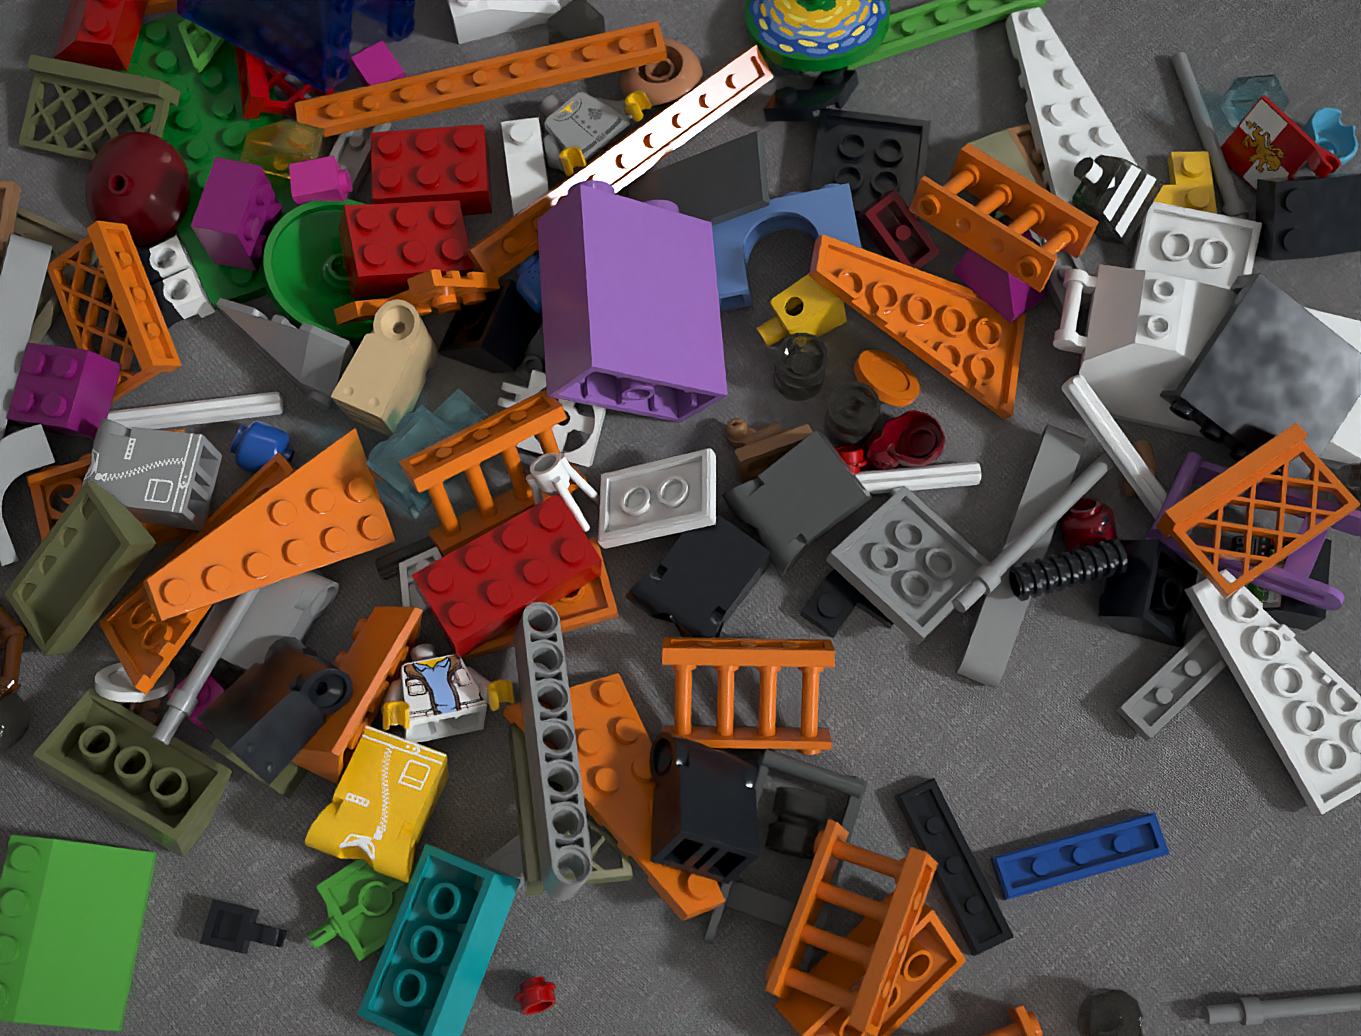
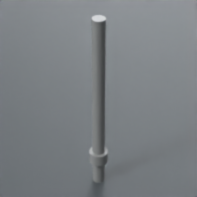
M1176 53L1172 56L1171 60L1204 150L1209 151L1211 169L1224 202L1223 214L1247 220L1250 215L1245 201L1239 199L1186 53Z
M1106 451L989 565H982L970 577L971 582L952 600L956 610L964 613L983 594L989 595L1001 583L1000 577L1115 465Z
M261 588L235 597L180 690L175 689L166 705L169 709L152 736L154 740L168 745L184 717H190L199 702L196 699L198 693Z
M1361 992L1260 1001L1256 996L1237 998L1236 1003L1203 1006V1016L1207 1024L1239 1021L1241 1025L1246 1026L1262 1024L1264 1019L1361 1011Z

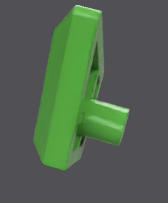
M207 4L178 24L197 72H201L231 33L226 23Z

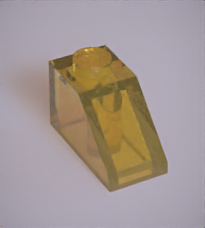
M286 119L248 131L240 162L259 165L264 173L290 179L289 164L322 158L325 129Z

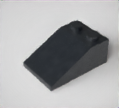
M1361 173L1332 174L1324 178L1300 176L1257 179L1255 221L1261 222L1262 227L1255 256L1276 261L1316 258L1361 251Z

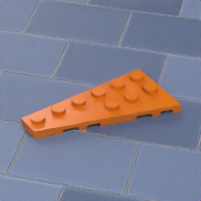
M279 452L205 521L203 531L195 530L98 622L134 687L145 695L152 689L212 604L157 623L143 581L296 471L291 463Z

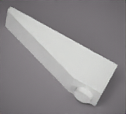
M539 117L501 122L513 215H516L549 191ZM539 249L533 254H531L529 257H527L525 260H523L520 263V266H522L531 257L538 255Z

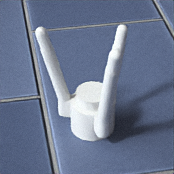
M553 452L541 455L532 462L530 466L531 474L526 476V480L532 489L535 505L543 501L542 492L547 493L549 496L559 493L582 530L587 532L590 527L568 491L569 479L571 478L598 506H600V496L571 467L564 454L558 455Z

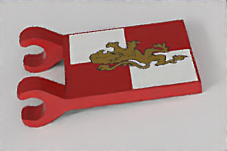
M1266 95L1257 101L1221 146L1226 163L1256 192L1257 179L1294 177L1306 162H1308L1313 173L1319 178H1324L1328 174L1334 173L1341 165V161L1336 155L1314 142Z

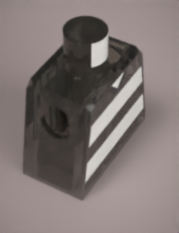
M1099 155L1093 160L1091 157H1086L1080 160L1074 168V176L1081 183L1072 197V204L1075 208L1099 221L1094 233L1100 240L1127 246L1163 187L1164 182L1124 158Z

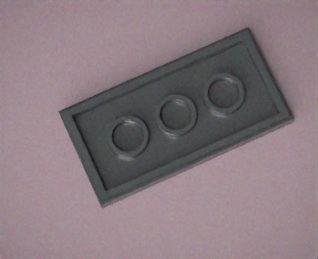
M754 131L635 178L628 184L629 198L640 202L649 200L671 201L678 206L679 213L712 222V226L769 206L764 137L758 131Z

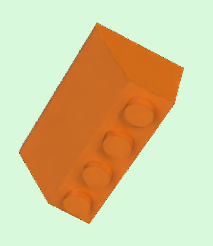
M375 606L368 619L361 617L351 636V639L354 640L353 645L348 653L341 651L334 662V665L348 674L353 682L351 698L337 712L323 716L324 725L294 757L291 763L337 785L339 784L366 726H372L381 710L390 684L398 680L401 666L408 663L411 657V650L418 645L423 610L416 607Z
M894 891L889 896H887L881 903L885 904L886 901H891ZM926 903L923 904L878 1036H891L967 961L934 910ZM865 917L845 938L870 947L871 944L876 945L882 927L879 926V921ZM831 952L808 972V974L854 991L856 988L860 989L866 973L862 964ZM793 987L787 1001L780 999L773 1005L798 1036H871L848 1025L850 1016L847 1013V1009Z

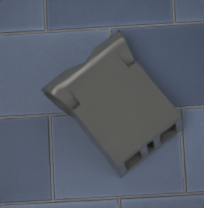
M817 430L758 475L756 479L722 494V497L738 519L757 529L761 545L771 552L770 561L781 576H784L797 563L810 544L872 499V496L823 433Z

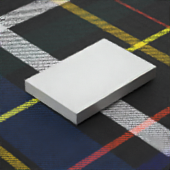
M1147 200L1143 208L1130 269L1145 270L1230 289L1238 276L1249 275L1252 272L1262 223Z
M711 448L601 474L598 543L604 549L716 524V454Z

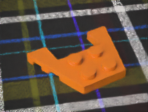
M429 270L407 279L409 290L384 299L354 301L334 309L337 325L374 320L378 309L387 301L395 299L409 302L415 307L419 316L432 313V310H438L439 315L454 313L461 310V303L463 305H472L486 301L485 294L500 289L497 273L469 272L467 276L460 277L459 271L451 270L442 276L441 270Z

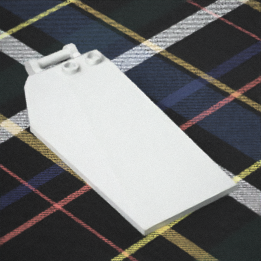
M1099 264L1096 265L1095 277L1088 275L1087 272L1080 269L1067 270L1063 282L1066 294L1060 329L1054 334L1053 346L1060 350L1082 354L1079 374L1085 378L1112 418L1204 437L1199 432L1201 427L1192 420H1184L1175 415L1169 409L1171 404L1159 395L1163 390L1177 389L1238 295L1230 289L1145 270ZM1082 293L1091 294L1085 336L1075 332ZM1305 308L1361 352V321ZM1361 395L1320 456L1323 463L1347 468L1361 466L1351 465L1352 463H1361Z

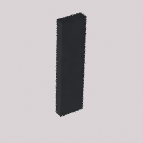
M935 778L896 795L895 799L920 850L927 852L938 863L933 876L972 956H976L1013 938L1014 935Z

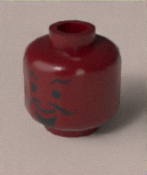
M1079 499L1060 518L1064 546L1069 553L1074 548L1082 549L1085 545L1091 544L1094 546L1095 543L1100 541L1106 543L1108 539H1118L1114 512L1110 506L1101 503L1099 499Z

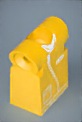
M366 726L333 795L332 803L318 815L311 825L305 838V845L341 859H362L374 871L408 883L412 874L416 845L419 843L450 777L447 754Z

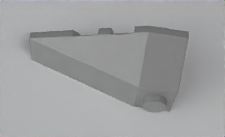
M222 298L218 300L216 305L225 319L308 396L309 402L324 410L332 407L343 412L330 396L355 354L348 340L306 323H302L300 329H297L285 317L276 314L270 321L263 313L253 307Z

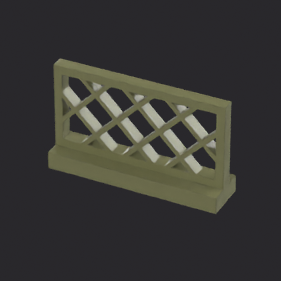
M30 54L27 69L35 72L18 145L92 162L99 151L95 143L108 134L112 139L119 136L116 128L129 119L137 132H146L162 138L169 106H178L181 92L158 79ZM46 84L55 86L60 95L59 98L48 106L43 101ZM86 92L92 104L78 113L72 100ZM119 99L124 111L110 120L104 107L113 100ZM148 105L155 107L153 120L143 127L136 114ZM66 106L72 118L58 128L51 115ZM95 113H98L104 125L90 135L83 122ZM45 121L51 133L41 141L33 140L36 126ZM77 127L84 140L73 148H69L63 136Z
M510 723L509 743L526 896L542 895L544 888L541 881L525 734L516 723L513 725ZM587 819L588 831L599 839L591 849V857L593 858L600 848L606 844L619 854L621 868L604 870L592 861V872L584 885L632 880L630 856L627 858L617 847L619 842L610 837L612 834L608 829L606 832H603ZM569 830L564 835H570ZM573 872L571 874H562L566 879H576Z

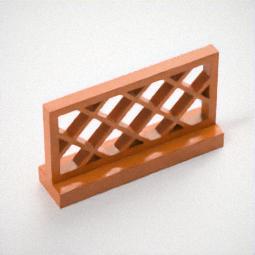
M97 220L87 227L89 235L48 264L47 271L77 349L94 352L92 348L94 333L103 337L99 355L107 359L111 358L114 342L123 346L119 362L122 367L112 399V403H114L161 372H173L181 367L182 364L127 224ZM93 248L99 259L97 268L89 265ZM70 264L76 266L71 286L68 285L63 273V269ZM87 272L96 275L91 294L83 291ZM106 282H108L113 295L111 303L102 300ZM81 298L89 301L85 321L81 319L78 312ZM100 307L109 310L105 330L96 326ZM120 316L127 331L125 339L116 335ZM134 352L141 367V371L138 373L130 371Z
M1297 422L1167 509L1156 524V527L1166 539L1169 536L1174 538L1224 599L1230 597L1361 505L1304 442L1308 434ZM1299 456L1311 469L1310 480L1288 477L1289 463ZM1280 469V475H1273V473ZM1260 482L1279 485L1278 503L1255 499L1256 485ZM1287 486L1309 489L1308 507L1286 504ZM1248 491V496H1247V498H1246V497H1239V496H1241L1242 494H1244L1245 492ZM1317 492L1332 493L1341 502L1343 507L1335 512L1316 509ZM1228 504L1247 507L1245 525L1222 522L1223 507ZM1254 508L1277 512L1276 529L1253 527ZM1215 513V520L1207 519ZM1285 513L1306 516V532L1303 534L1284 532ZM1316 518L1324 519L1315 525ZM1195 526L1214 529L1212 548L1196 545L1186 532ZM1221 530L1244 534L1243 553L1220 549ZM1252 536L1275 539L1274 554L1270 557L1250 554ZM1283 541H1289V542H1290L1289 544H1287L1286 546H1284V547L1282 548V543H1283ZM1206 556L1211 557V562L1208 560ZM1219 558L1242 562L1241 576L1231 584L1218 571ZM1249 563L1258 564L1249 571Z

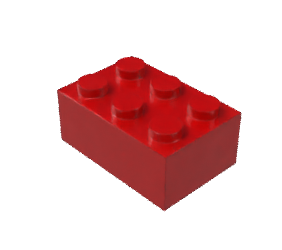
M484 124L371 132L372 200L374 204L459 200L463 216L493 213L489 146Z
M459 200L344 205L338 230L352 298L397 295L409 290L407 279L433 269L441 270L442 276L451 270L459 271L460 277L467 276V273L474 271L473 262L466 253V250L470 247Z

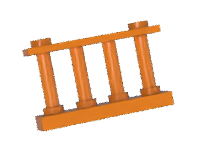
M969 143L961 148L949 181L943 186L926 176L920 179L909 211L1039 292L1044 289L1058 260V257L1055 255L1062 249L1073 257L1078 258L1084 253L1099 221ZM964 189L981 201L973 206L958 197L957 194ZM997 209L1014 221L1006 226L989 216V214ZM1029 229L1047 241L1040 247L1023 237L1022 234Z
M546 389L399 461L405 477L417 492L420 493L427 489L441 525L428 531V534L444 556L535 506L532 489L526 480V473L516 446L518 443L537 434L543 454L554 452L560 455L552 428L567 418L563 406L555 398L547 397ZM501 452L513 488L492 499L480 463ZM569 462L571 467L587 482L586 477ZM464 471L477 507L456 517L443 482ZM570 478L568 491L571 494L579 487ZM542 492L543 501L551 497L547 493Z
M663 637L662 665H671V668L675 670L674 726H662V732H668L704 744L710 748L796 749V752L805 755L819 754L821 750H832L829 729L818 728L819 672L824 671V667H834L835 650L832 641L825 639ZM696 665H712L717 670L716 726H691L692 670L696 669ZM739 666H756V670L760 671L759 727H733L734 671L738 670ZM781 667H798V670L802 671L801 728L775 727L777 672L781 670Z
M829 819L825 830H821L816 837L814 843L815 857L779 954L773 957L766 971V981L768 983L765 991L787 1001L793 987L847 1009V1013L850 1016L848 1025L871 1036H878L938 863L927 852L910 847L907 858L903 857L899 861L847 843L846 840L849 832L838 822ZM839 859L894 878L897 886L892 900H888L884 904L830 884ZM823 902L831 903L879 921V926L882 928L876 945L871 944L870 947L814 927ZM807 945H813L862 964L866 973L860 989L856 988L854 991L800 971L799 967Z

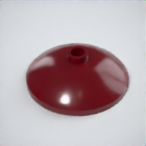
M129 132L119 135L107 142L97 152L90 164L85 183L87 208L93 222L98 220L127 224L135 247L156 244L168 237L178 227L188 208L190 177L186 164L174 146L158 136L146 132ZM124 180V181H125V185H124L123 189L121 190V184H122V181Z

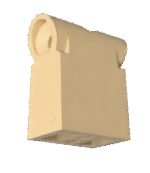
M395 299L387 301L378 309L374 317L372 332L364 336L330 396L351 421L397 441L402 436L427 380L426 372L436 363L438 357V348L413 305L405 300Z

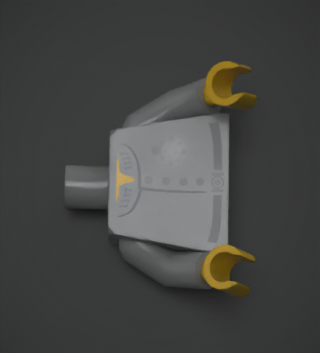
M642 90L635 91L622 101L593 98L585 92H578L565 104L553 94L547 96L541 103L539 111L546 117L544 122L545 137L542 144L548 166L552 169L565 171L567 176H571L581 167H586L589 161L630 133V118L638 122L644 116L642 110L652 107L645 92Z

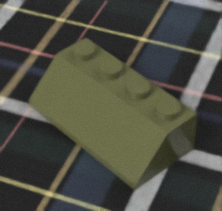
M89 688L34 752V759L45 776L184 858L211 823L231 776V769L174 736L168 745L154 740L152 736L157 729L156 725L113 700L101 697L94 689Z

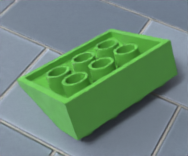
M10 836L0 880V1021L122 1031L157 856L156 852L50 838Z

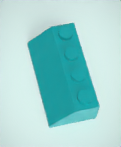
M425 844L357 1015L398 1036H461L521 880L488 865L436 846Z

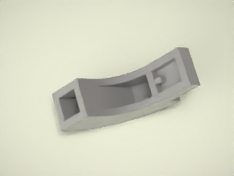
M41 424L14 432L0 440V566L19 561L2 517L1 505L6 489L19 475L55 463Z

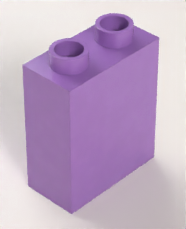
M586 180L572 185L568 189L567 195L537 220L547 397L679 423L726 397L728 393L712 222L679 213L678 206L671 201L649 200L640 202L615 194L614 187L604 181Z

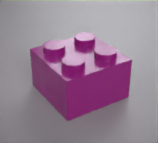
M215 157L191 227L214 263L258 272L269 234L273 226L281 219L282 206L261 166Z
M28 343L6 419L28 427L41 424L44 432L94 440L100 419H107L122 365L90 350Z

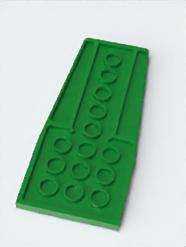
M215 0L142 24L128 71L113 70L158 79L181 92L178 106H169L162 139L174 146L182 156L188 169L190 200L177 230L208 299L216 310H220L216 305L220 298L242 304L265 296L268 293L263 280V259L258 272L214 263L191 227L215 157L261 166L269 183L272 185L279 203H281V218L292 209L298 207L292 198L289 164L296 162L283 114L261 112L258 119L243 118L229 0ZM207 4L226 23L231 33L201 72H197L178 24ZM276 86L269 90L270 100L279 101ZM148 105L136 114L143 127L153 120L155 107ZM129 119V122H130V125H131V128H132L133 132H137V131L135 130V128H134V126H133L131 120Z

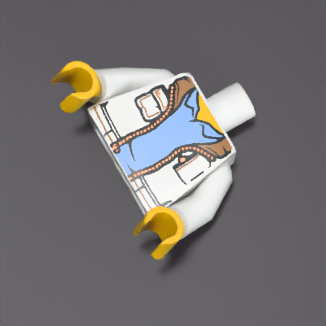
M432 644L418 645L410 652L412 662L401 666L400 679L390 684L382 703L383 730H389L390 725L400 724L402 725L403 739L414 743L482 730L484 728L487 704H490L491 711H496L500 707L499 703L509 702L511 705L516 703L513 683L505 679L490 682L473 668L466 667L461 657L457 658L455 654L437 657Z

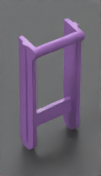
M1188 453L1176 470L1174 483L1153 526L1143 540L1159 539L1183 560L1194 563L1172 536H1169L1167 539L1156 527V524L1167 509L1186 497L1192 482L1205 485L1228 468L1204 461L1197 453ZM1260 482L1256 485L1255 499L1278 503L1279 485ZM1287 487L1286 504L1308 507L1309 494ZM1248 491L1245 492L1244 494H1242V495L1239 496V497H1246V498H1247V496H1248ZM1317 497L1316 509L1335 512L1343 507V505ZM1354 510L1330 528L1354 536H1361V511ZM1294 515L1304 519L1298 534L1305 533L1307 517ZM1316 518L1315 525L1324 519ZM1330 528L1290 554L1283 569L1273 566L1250 583L1322 609H1340L1344 601L1342 592L1333 586L1309 578ZM1191 538L1198 546L1212 548V544ZM1206 556L1208 560L1211 562V557ZM1219 558L1218 571L1227 569L1238 579L1241 576L1242 562ZM1249 563V571L1258 564Z

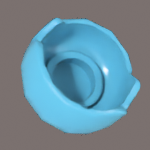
M1323 107L1313 112L1307 120L1303 131L1320 147L1336 155L1341 161L1340 166H1342L1355 156L1358 147V141L1354 134L1355 126H1345L1341 123V110Z

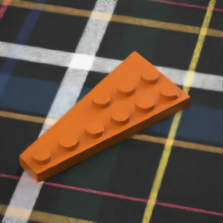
M824 234L815 240L809 273L811 278L1003 420L1013 416L1026 313L1009 323L968 287Z
M356 427L145 579L143 584L157 623L396 542Z
M616 673L569 687L585 810L600 827L604 825L619 842L617 847L627 858L631 856L648 875L647 881L682 921L721 906L725 902V898L717 881L651 861L653 791L657 785L650 772L649 760L652 743L620 674ZM538 701L542 707L553 710L549 703ZM521 702L506 706L502 714L511 725L516 723L524 733ZM543 741L551 750H559L555 743Z

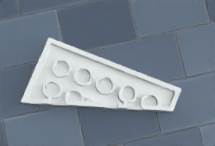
M1037 7L1011 13L1005 25L1013 58L1019 61L1021 74L1018 77L1021 89H1026L1028 97L1025 107L1032 129L1035 148L1042 155L1045 169L1042 172L1044 185H1049L1052 194L1074 207L1090 203L1083 197V194L1091 186L1096 189L1092 193L1099 200L1107 198L1085 176L1091 170L1093 161L1102 168V174L1105 177L1101 181L1107 187H1109L1117 173V186L1112 190L1114 193L1117 191L1132 165L1138 169L1139 167L1041 8ZM1141 171L1128 192L1134 191L1138 185H1142L1145 177Z
M1227 569L1219 571L1229 584L1237 580ZM1207 578L1185 589L1186 594L1312 814L1322 815L1360 793L1361 696L1313 651L1308 652L1294 639L1295 634L1285 624H1278L1263 609V603L1245 586L1227 599L1223 598Z

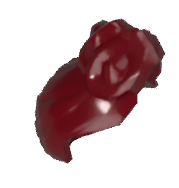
M910 410L885 422L882 430L875 432L871 437H867L864 450L865 459L876 470L893 469L899 464L911 468H920L931 464L942 454L945 435L934 417L928 413Z

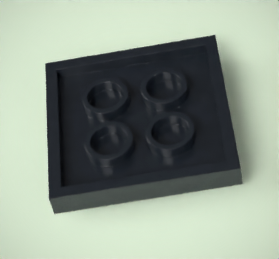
M829 108L820 109L809 191L818 190L827 184L836 183L842 185L849 183L854 212L857 215L883 193L896 189L910 208L920 179L925 176L931 121Z

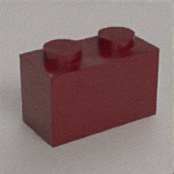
M896 189L883 193L855 215L886 258L920 269L941 253L914 213L909 211L908 205Z

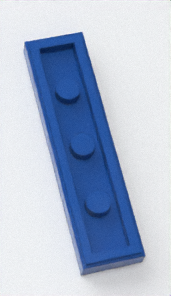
M1153 812L990 858L1003 900L1005 901L1170 853L1156 814Z

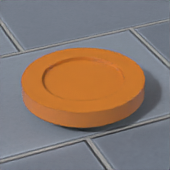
M866 350L860 354L854 363V373L859 383L872 396L884 403L905 407L911 405L919 395L920 385L914 373L902 361L888 353L879 350Z

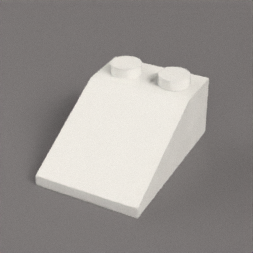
M447 0L459 44L563 19L558 0Z

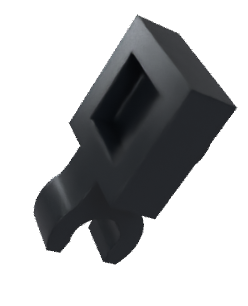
M213 900L200 944L247 954L250 941L282 948L287 930L257 924L256 921L259 914L257 909Z

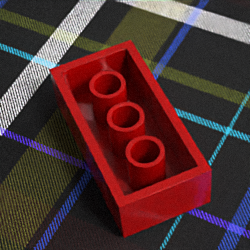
M557 493L412 574L418 594L457 658H460L517 625L525 608L531 603L544 602L551 605L600 577L602 559L560 494Z

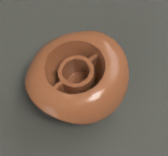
M663 37L667 60L620 70L619 84L621 91L627 97L635 91L642 90L645 92L651 106L674 101L690 92L701 81L703 70L700 61L686 45Z

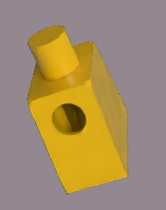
M807 274L772 298L770 306L773 318L756 327V331L767 348L786 337L791 347L797 349L847 322L844 301Z

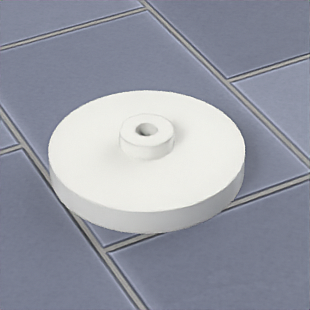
M121 663L107 666L95 675L96 693L103 698L118 702L154 700L167 695L175 686V673L168 666L147 695L134 687Z

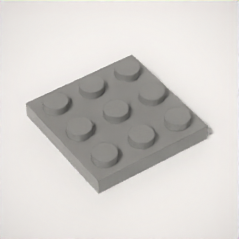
M905 486L832 550L826 559L835 570L917 645L955 609L952 600L971 582L970 577L982 565L990 564L986 558Z

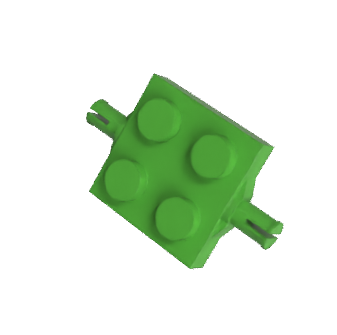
M357 859L318 884L316 887L327 905L330 920L307 933L309 940H314L311 942L314 948L318 949L339 935L349 943L359 962L365 961L382 950L418 862L413 864L412 874L408 883L378 873L364 860Z

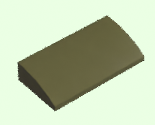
M87 481L4 594L44 656L71 653L148 555L156 541L122 503L95 482Z

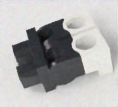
M177 236L139 254L168 329L174 323L193 315L199 314L203 318L215 312L190 256ZM106 282L102 300L111 303L113 295L108 282ZM120 316L116 335L125 338L127 331Z

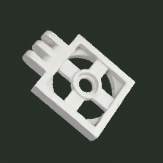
M533 369L528 387L503 381L501 390L514 393L516 396L515 400L499 397L497 405L508 408L539 393L546 388V372ZM559 399L558 402L570 415V421L567 425L556 424L552 428L560 454H564L568 462L590 467L593 463L606 408L593 406L595 418L579 414L575 407V402ZM578 430L590 434L588 441L579 449L571 452L564 450L569 432ZM534 436L518 443L516 446L543 454L540 443Z

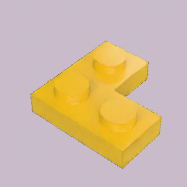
M1209 151L1171 152L1167 159L1170 185H1153L1137 211L1138 226H1140L1144 204L1147 200L1217 214ZM1138 185V187H1137V189H1136V191H1135V193H1134L1135 195H1136V193H1137V191L1139 190V188H1140L1141 185Z

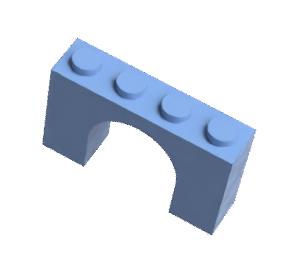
M836 183L827 184L818 190L804 193L798 191L789 192L783 197L770 199L769 206L712 226L720 312L754 306L748 261L754 246L763 237L772 232L793 229L808 234L814 240L824 234L861 248L849 183L842 185Z

